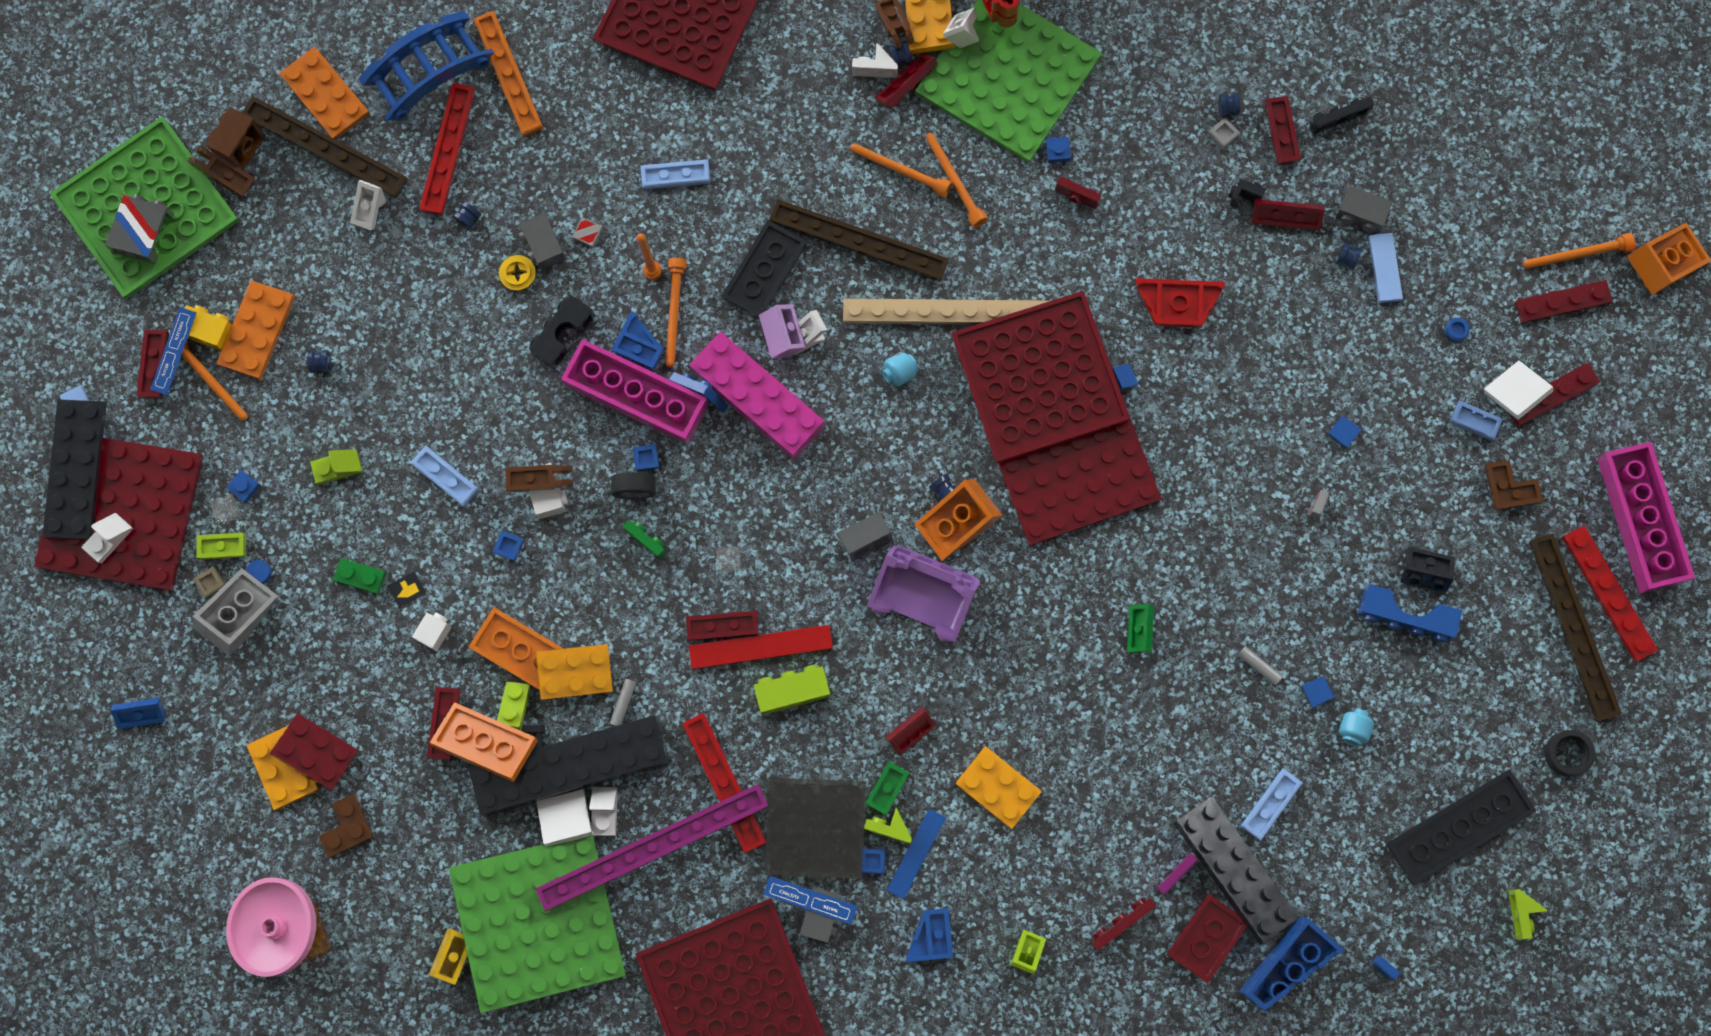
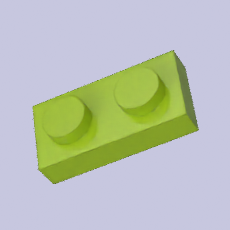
M245 533L197 535V559L199 560L246 557Z
M506 682L497 721L521 731L531 691L530 684Z

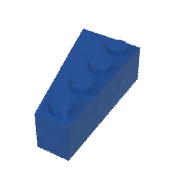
M1299 916L1238 992L1256 1008L1265 1011L1288 994L1292 988L1308 979V976L1319 968L1324 967L1328 961L1345 950L1309 918Z

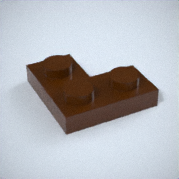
M1510 460L1488 463L1484 466L1494 511L1541 504L1543 502L1539 480L1534 479L1515 483Z
M353 793L332 803L341 826L319 836L328 858L339 855L374 838L356 794Z

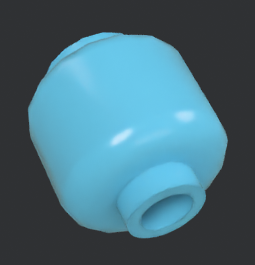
M899 352L884 361L882 375L886 382H891L895 386H901L916 377L918 365L911 354L907 355L906 353Z
M1355 709L1354 712L1344 714L1339 734L1343 737L1342 740L1345 743L1360 747L1361 744L1369 741L1374 721L1368 717V712Z

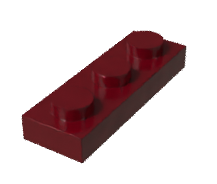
M921 53L875 97V100L879 105L888 109L895 107L908 92L916 87V84L922 78L931 73L932 69L938 64L934 57Z
M1282 96L1265 99L1264 104L1277 166L1300 163L1301 156L1289 97Z
M1255 199L1251 222L1253 224L1321 231L1325 208L1320 205Z
M144 329L136 393L138 398L162 399V393L150 389L169 338L167 330Z
M757 610L686 616L688 641L759 635Z
M436 687L427 759L452 761L453 755L432 747L430 741L454 702L460 703V689Z
M1140 898L1131 905L1133 910L1125 916L1122 912L1112 920L1114 924L1108 930H1105L1103 927L1093 934L1092 937L1095 940L1090 944L1096 951H1099L1156 907L1151 898L1145 901L1143 898Z

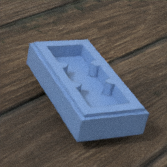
M1459 400L1449 423L1493 442L1503 419Z

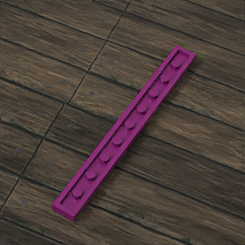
M757 784L537 887L535 890L545 912L755 814L767 808L768 804Z

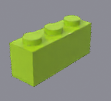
M817 664L807 666L803 672L796 674L795 671L784 672L781 674V678L772 680V677H765L759 679L758 684L754 685L762 715L831 697L823 666L818 668Z

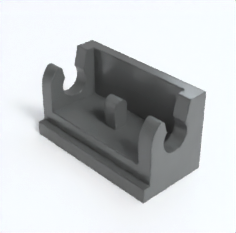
M880 511L838 532L841 543L851 562L893 541L891 531Z

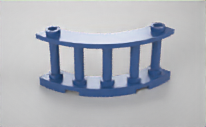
M465 11L441 17V22L434 25L428 22L407 33L385 49L386 55L378 62L374 60L359 77L358 80L362 86H377L391 106V109L384 117L386 121L404 119L414 105L439 85L467 71L482 69L487 66L494 52L492 49L483 51L477 49L464 30L466 23L470 19ZM457 34L470 55L458 59L444 37ZM432 41H436L450 61L449 64L438 70H435L421 50L422 46ZM410 54L415 55L428 74L426 78L414 85L400 65V62ZM392 69L408 91L398 101L384 82L386 75Z

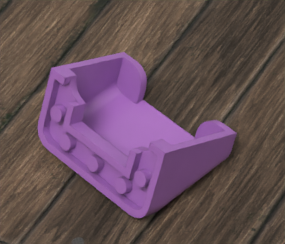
M892 546L884 559L867 606L872 608L873 612L880 615L890 613L892 610L934 627L940 640L955 642L976 594L980 580L968 573L907 548Z

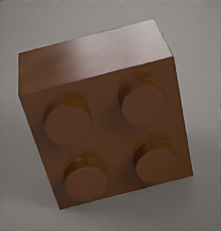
M229 107L227 112L221 115L215 131L209 134L206 146L212 153L244 171L266 135L254 119Z

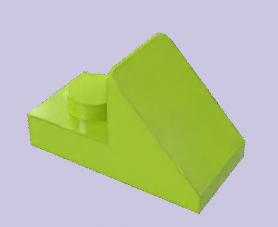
M356 449L328 451V457L310 462L317 485L363 472Z
M897 808L895 809L890 826L886 825V820L873 817L872 820H866L864 830L911 844L912 838Z
M1520 889L1509 890L1508 894L1516 940L1533 938L1532 933H1534L1535 928L1532 918H1529V913L1545 912L1547 910Z

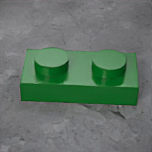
M628 519L622 526L630 536L659 560L666 555L663 549L665 544L656 536L651 539L645 534L647 529L638 521L633 524Z
M340 558L333 581L379 595L386 572Z
M1130 605L1128 653H1152L1154 605Z
M888 761L865 804L887 815L910 773Z

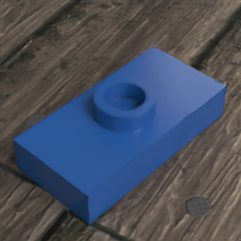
M160 698L112 705L110 710L117 729L165 722L166 719Z

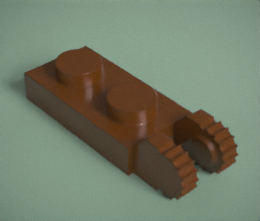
M880 0L875 2V9L888 36L891 37L895 49L901 47L900 38L897 36L901 33L905 34L906 41L909 44L914 43L909 22L898 0Z
M198 145L195 149L197 153L210 161L205 165L198 159L190 157L188 163L235 195L243 198L255 181V178Z
M551 464L505 468L506 491L508 493L573 487L572 480H554V473L569 474L573 472L570 465L553 466Z

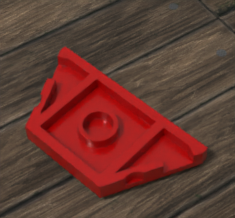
M1136 278L1135 286L1155 326L1202 328L1220 296L1225 282Z

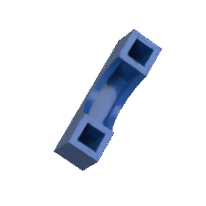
M1368 584L1364 588L1357 615L1363 616V620L1367 622L1387 623L1386 626L1389 628L1400 630L1402 627L1409 629L1413 635L1424 636L1426 634L1433 636L1435 641L1447 643L1457 636L1463 610L1438 604L1427 615L1412 616L1403 612L1397 606L1392 590Z

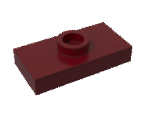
M1059 177L1056 183L1055 192L1068 197L1075 204L1082 203L1097 210L1102 196L1100 193L1064 177Z
M922 707L890 732L886 739L900 756L937 725Z

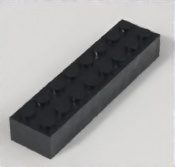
M653 715L534 749L514 782L478 766L468 769L479 813L481 816L487 817L536 803L539 800L670 764L659 720Z

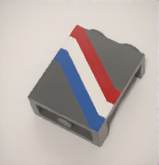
M133 194L132 197L123 195L105 246L113 253L156 264L159 256L153 251L159 231L165 216L173 218L174 214L164 202L154 200V203L139 195Z

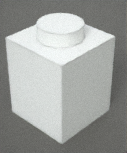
M436 612L434 615L426 613L412 637L437 652L452 627L446 623L448 619Z

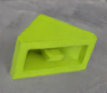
M1023 930L1010 966L1034 975L1046 939Z

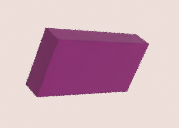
M1192 853L1188 854L1155 890L1161 895L1166 894L1197 862V858Z

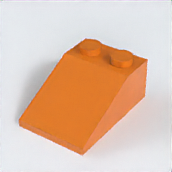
M1687 222L1651 240L1627 256L1632 267L1637 271L1645 287L1652 295L1711 262L1710 257Z
M970 479L960 483L914 525L939 558L944 561L986 531L1003 515L975 479Z

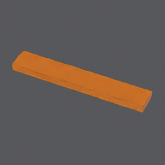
M494 10L473 18L485 49H492L494 52L490 60L522 136L526 137L543 130L540 118Z

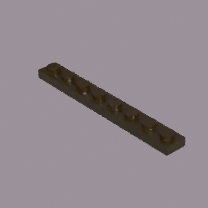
M254 96L251 97L242 112L254 119L257 125L362 181L381 187L383 192L396 199L408 181L406 176Z
M779 199L776 200L769 221L778 226L940 282L949 262V258Z
M1554 533L1529 541L1596 722L1621 715L1622 712Z

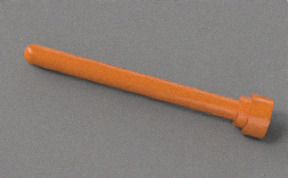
M928 133L926 140L969 211L968 220L973 228L982 226L989 219L985 211L976 207L933 133Z
M852 144L850 150L855 154L933 188L936 195L944 199L951 189L952 182L945 178L942 180L939 178L937 180L858 144Z
M640 233L637 235L636 240L645 262L643 273L648 280L656 281L661 277L662 269L660 264L653 260L646 236Z
M1632 233L1621 234L1615 241L1527 259L1523 262V267L1529 269L1613 250L1622 251L1623 253L1635 250V239Z
M682 258L668 259V269L670 274H672L666 349L667 367H673L675 364L681 275L686 271L687 260Z
M186 341L181 356L241 421L247 420V413L189 351L188 341Z

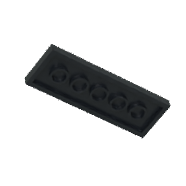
M57 399L42 534L44 538L88 540L93 535V528L91 526L94 524L107 408V403L104 401Z
M1508 769L1385 844L1410 884L1414 886L1535 813L1537 810L1511 770Z
M1212 796L1173 823L1259 945L1266 943L1299 918Z

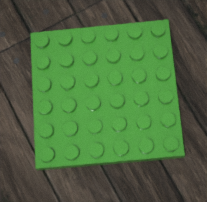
M977 0L972 8L975 9L978 15L973 23V27L979 41L962 48L955 45V48L944 49L936 60L938 64L921 81L915 90V95L1027 163H1030L1101 58L1102 52L1019 4L1018 18L1015 25L1009 28L1001 27L997 22H991L982 0Z
M163 116L49 193L126 300L239 222L209 178L202 171L197 170L188 163V159L193 156ZM135 194L144 197L146 201L154 203V200L164 202L174 214L173 218L165 216L153 248V251L159 256L156 264L113 253L105 246L123 195L132 197Z
M593 835L545 847L540 845L448 868L480 1013L626 976L605 885L597 887L546 912L535 890L537 887L597 860L598 855Z

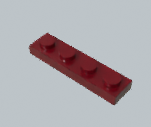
M1607 280L1519 299L1516 300L1515 306L1520 323L1524 324L1609 305L1613 302Z
M1586 363L1550 382L1549 384L1553 386V392L1519 420L1513 415L1511 417L1517 427L1598 385L1600 380L1590 364Z

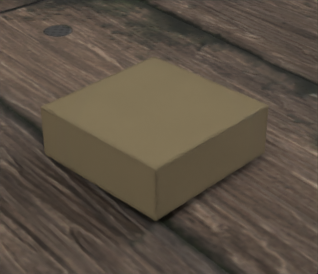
M214 566L193 578L205 599L215 595L225 585Z

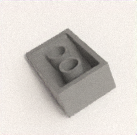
M241 568L192 616L193 629L228 656H231L256 628L276 602L278 595Z

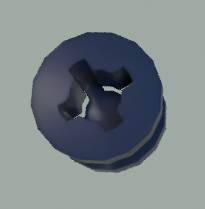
M902 41L901 47L895 49L894 45L888 46L889 56L898 67L903 62H912V56L906 41Z
M1233 93L1231 96L1219 94L1218 111L1220 117H1225L1227 114L1239 116L1240 98L1238 93Z
M463 201L460 205L461 209L455 212L452 217L462 226L471 230L474 226L473 222L481 217V213L472 205Z
M1344 242L1336 264H1345L1349 269L1354 270L1362 249L1359 247L1352 248L1348 243Z
M322 350L321 352L308 351L307 365L310 373H316L317 371L329 373L331 371L329 350Z
M945 474L933 482L929 489L931 492L936 493L937 500L940 502L957 486L952 485L948 474Z

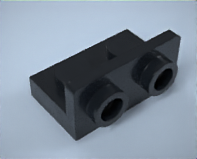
M1408 547L1405 554L1404 572L1400 582L1446 593L1454 580L1455 557Z

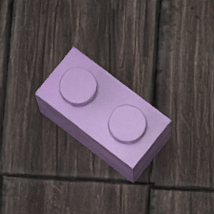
M793 304L775 305L759 314L771 358L789 357L806 348Z

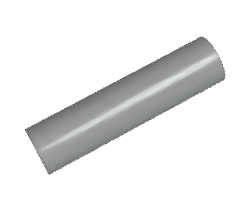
M1246 646L1238 654V656L1274 685L1283 677Z
M625 679L609 724L614 726L622 724L637 682Z

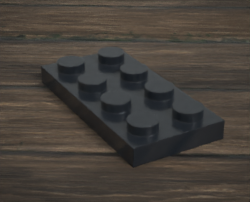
M767 220L723 292L722 299L760 319L759 314L767 311L805 249L807 241Z

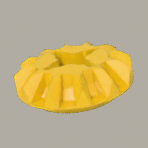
M510 256L500 266V280L509 290L520 292L524 288H529L530 284L535 281V266L525 256ZM516 265H518L521 272H525L520 275L519 281L512 275L516 272Z

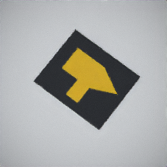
M415 571L388 585L399 608L426 594Z

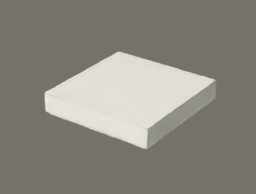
M1520 361L1516 362L1484 388V393L1518 420L1553 392V386Z
M583 789L537 801L545 847L593 835Z

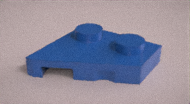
M631 311L612 348V352L654 371L664 349L638 319L637 315Z
M673 372L669 379L706 397L708 402L712 403L722 413H725L729 406L712 390L713 386L704 380L697 382L694 377L687 373L680 375Z
M948 908L924 910L906 957V962L953 958Z

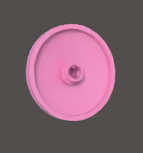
M263 878L257 880L238 895L230 909L226 927L229 950L238 965L253 975L262 977L284 975L295 969L308 955L316 933V914L310 897L295 882L282 878Z

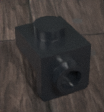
M1240 179L1238 186L1233 184L1228 198L1232 199L1229 206L1234 207L1238 196L1251 202H1255V199H1262L1266 189L1257 182H1248Z

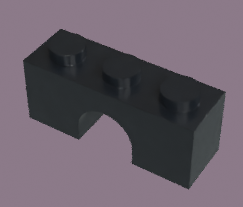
M571 294L567 299L564 298L559 303L556 314L546 320L543 326L544 330L530 342L529 350L531 354L553 370L558 367L568 353L566 347L558 341L560 333L565 329L571 328L582 334L595 317L590 307Z

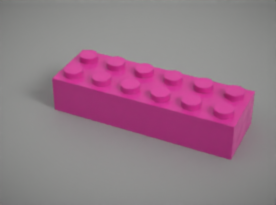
M721 331L689 364L691 372L697 378L710 383L713 386L712 390L793 461L801 455L825 428V422L821 417Z
M584 339L581 340L561 378L566 388L686 445H689L709 406L706 397Z
M1652 442L1604 453L1597 461L1639 593L1642 594L1683 584L1694 579L1695 575Z

